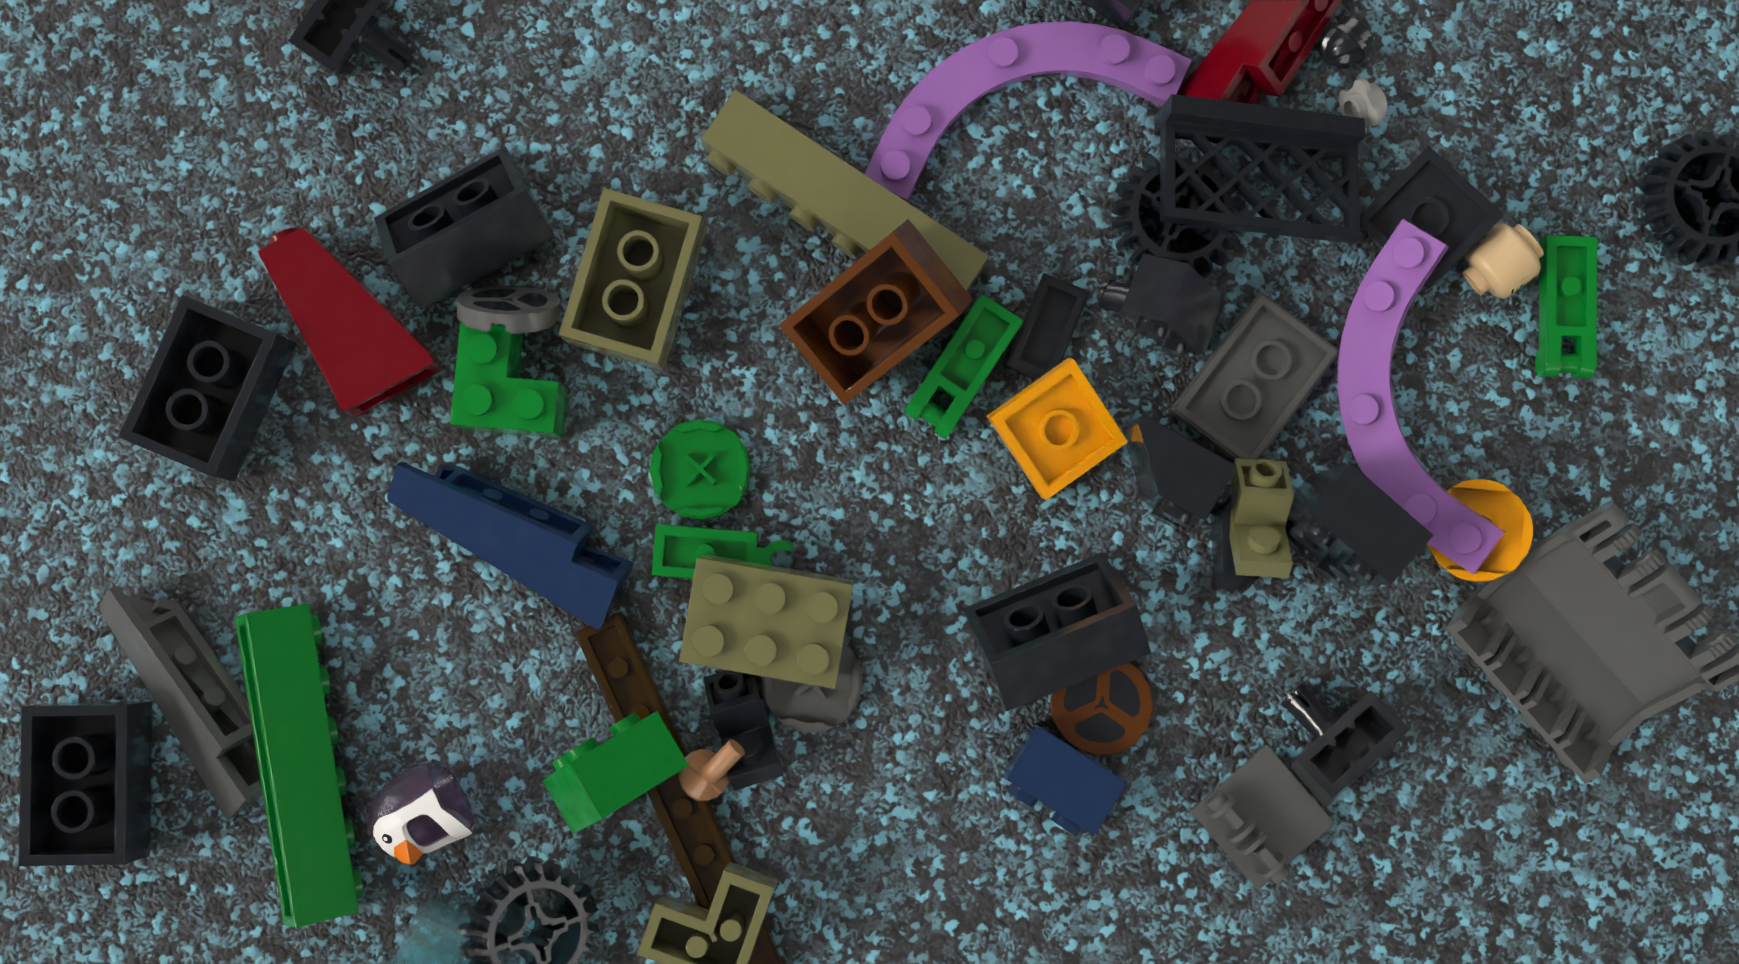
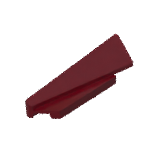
M1251 0L1177 91V95L1255 104L1261 91L1265 95L1281 97L1342 0Z

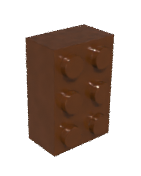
M907 219L780 323L779 326L845 405L956 319L973 299L911 221Z

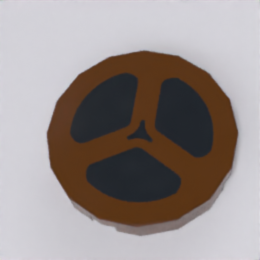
M1131 663L1115 667L1088 678L1080 684L1068 686L1051 693L1049 699L1052 720L1062 737L1078 750L1098 756L1116 754L1134 745L1148 728L1153 710L1151 689L1141 671Z

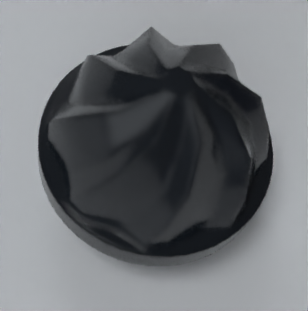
M1343 16L1338 22H1332L1325 28L1319 50L1322 58L1328 65L1334 68L1348 69L1355 63L1362 62L1368 56V47L1373 42V37L1368 28L1360 21L1350 16Z

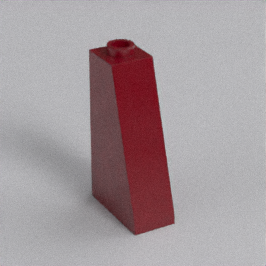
M305 228L282 230L270 238V245L257 251L343 412L358 417L445 370L442 361L318 237Z

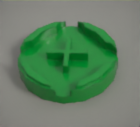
M697 419L678 424L659 441L652 454L650 475L654 491L666 507L684 518L704 521L721 517L740 503L749 488L752 468L746 447L733 431L719 422Z

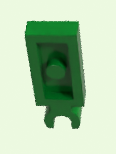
M658 523L655 527L652 575L693 579L696 559L702 554L774 566L772 562L773 554L779 550L792 551L793 543L787 540H776L767 547L758 546L759 532Z

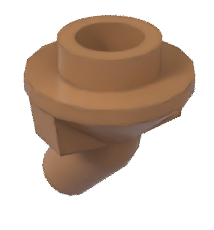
M730 739L717 753L703 749L689 753L685 757L689 766L679 771V781L682 789L688 796L697 801H708L718 797L730 782L727 771L745 754L742 746L735 740Z

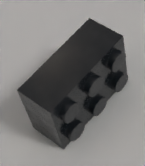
M182 294L118 437L209 476L235 482L296 343Z
M1352 463L1310 475L1294 493L1285 525L1289 547L1298 553H1302L1303 550L1307 551L1319 562L1316 570L1337 587H1340L1342 584L1347 587L1392 584L1434 536Z
M152 701L44 703L21 707L18 866L125 865L150 856Z

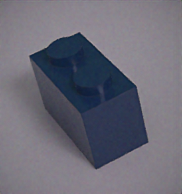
M1035 723L1002 774L1006 780L1012 783L1007 792L1034 808L1038 800L1055 811L1051 820L1075 836L1079 834L1081 829L1095 836L1127 784L1118 776Z

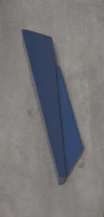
M399 462L396 465L387 495L390 503L593 628L600 629L604 625L632 570L634 562L587 546L594 525L457 465L440 464L435 475L408 465L407 462Z

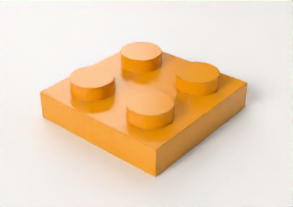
M1072 358L1064 360L986 416L1040 497L1044 500L1052 497L1128 442Z

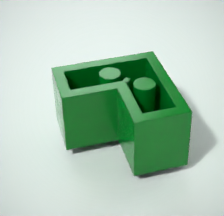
M460 322L451 425L464 431L563 439L568 389L557 381L519 378L523 343L522 334L505 332V326L491 325V331L487 330L486 332L467 327Z
M657 711L643 720L640 719L637 712H634L609 727L614 736L598 746L592 737L552 762L556 772L542 780L572 834L602 820L689 766Z

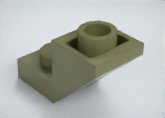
M1235 458L1234 465L1236 467L1233 470L1229 539L1236 575L1289 578L1293 561L1285 525L1294 493L1286 461H1271L1268 459Z

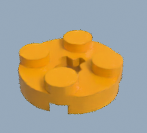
M1473 479L1462 481L1447 491L1448 493L1505 530L1506 533L1474 575L1427 544L1438 564L1455 577L1471 582H1490L1514 572L1528 555L1533 540L1531 515L1522 500L1503 484L1491 480Z

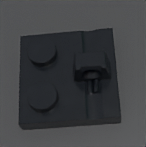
M1428 146L1360 215V227L1380 246L1384 247L1401 220L1404 219L1449 247L1423 285L1430 290L1504 217V214Z

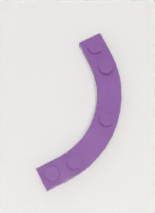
M1072 21L1042 22L1022 25L994 33L969 44L949 56L913 88L887 126L865 175L908 202L927 160L940 138L953 122L967 110L968 106L985 94L993 93L1011 84L1031 79L1032 76L1060 73L1061 76L1082 77L1105 82L1162 107L1171 94H1177L1192 60L1145 38L1099 24Z
M1402 219L1362 280L1347 315L1338 358V395L1341 417L1348 442L1362 473L1434 535L1427 544L1474 575L1506 531L1460 502L1429 475L1406 443L1395 407L1391 383V363L1402 323L1418 292L1449 248L1446 244Z

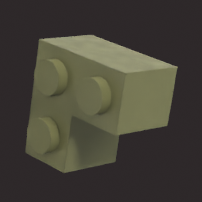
M729 862L721 876L710 910L663 894L654 905L637 955L661 964H749L778 879Z

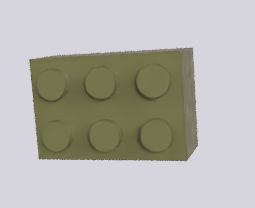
M603 188L558 335L570 345L665 372L707 233L703 217Z
M702 554L696 559L679 662L835 689L854 580Z

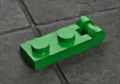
M1547 235L1539 239V245L1544 255L1539 258L1541 265L1539 272V349L1535 357V371L1538 377L1555 378L1559 373H1571L1573 378L1591 379L1595 373L1597 363V237ZM1561 339H1574V350L1572 353H1561Z
M981 293L913 396L904 413L916 421L919 417L936 427L933 431L934 433L946 440L1022 325L1023 320ZM938 388L954 398L947 411L931 401Z

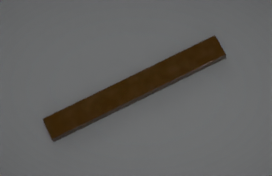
M623 611L609 616L600 629L588 626L575 632L577 641L615 724L634 712H637L640 719L643 720L657 711L685 758L688 752ZM679 772L648 790L647 794L698 905L710 910L724 869L729 862L738 865L739 863L710 800L697 801L688 796L682 789L679 781ZM764 920L749 964H785Z

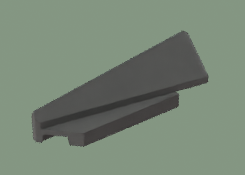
M114 586L110 588L99 606L102 615L224 817L231 819L263 796L247 698L179 603L162 598L152 603L125 595L122 587Z

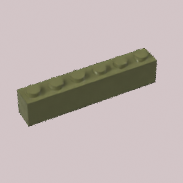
M737 90L733 91L701 138L704 150L709 154L706 160L714 168L727 176H731L735 171L749 180L750 183L747 187L755 195L770 204H773L775 199L787 205L792 209L789 215L796 222L811 231H815L817 226L834 236L831 243L854 259L859 254H866L909 219L967 292L986 266L989 257L987 254Z

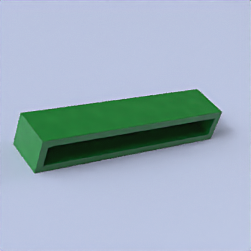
M309 603L242 614L235 617L283 924L298 928L359 913L357 899L363 897V883L359 870L352 868L349 848L354 847L355 835L350 818L343 816L340 797L346 795V779L342 767L335 766L332 746L338 744V730L334 717L332 715L327 716L324 695H328L330 692V681L325 665H319L316 645L321 644L322 640L319 619L316 614L311 615Z

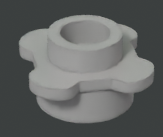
M1360 78L1354 81L1353 88L1342 90L1339 93L1338 102L1341 115L1365 118V133L1368 126L1379 125L1385 118L1387 100L1384 92L1378 85Z

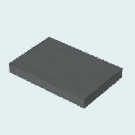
M1260 291L1245 308L1168 412L1234 461L1235 458L1258 460L1263 456L1339 355L1340 350Z

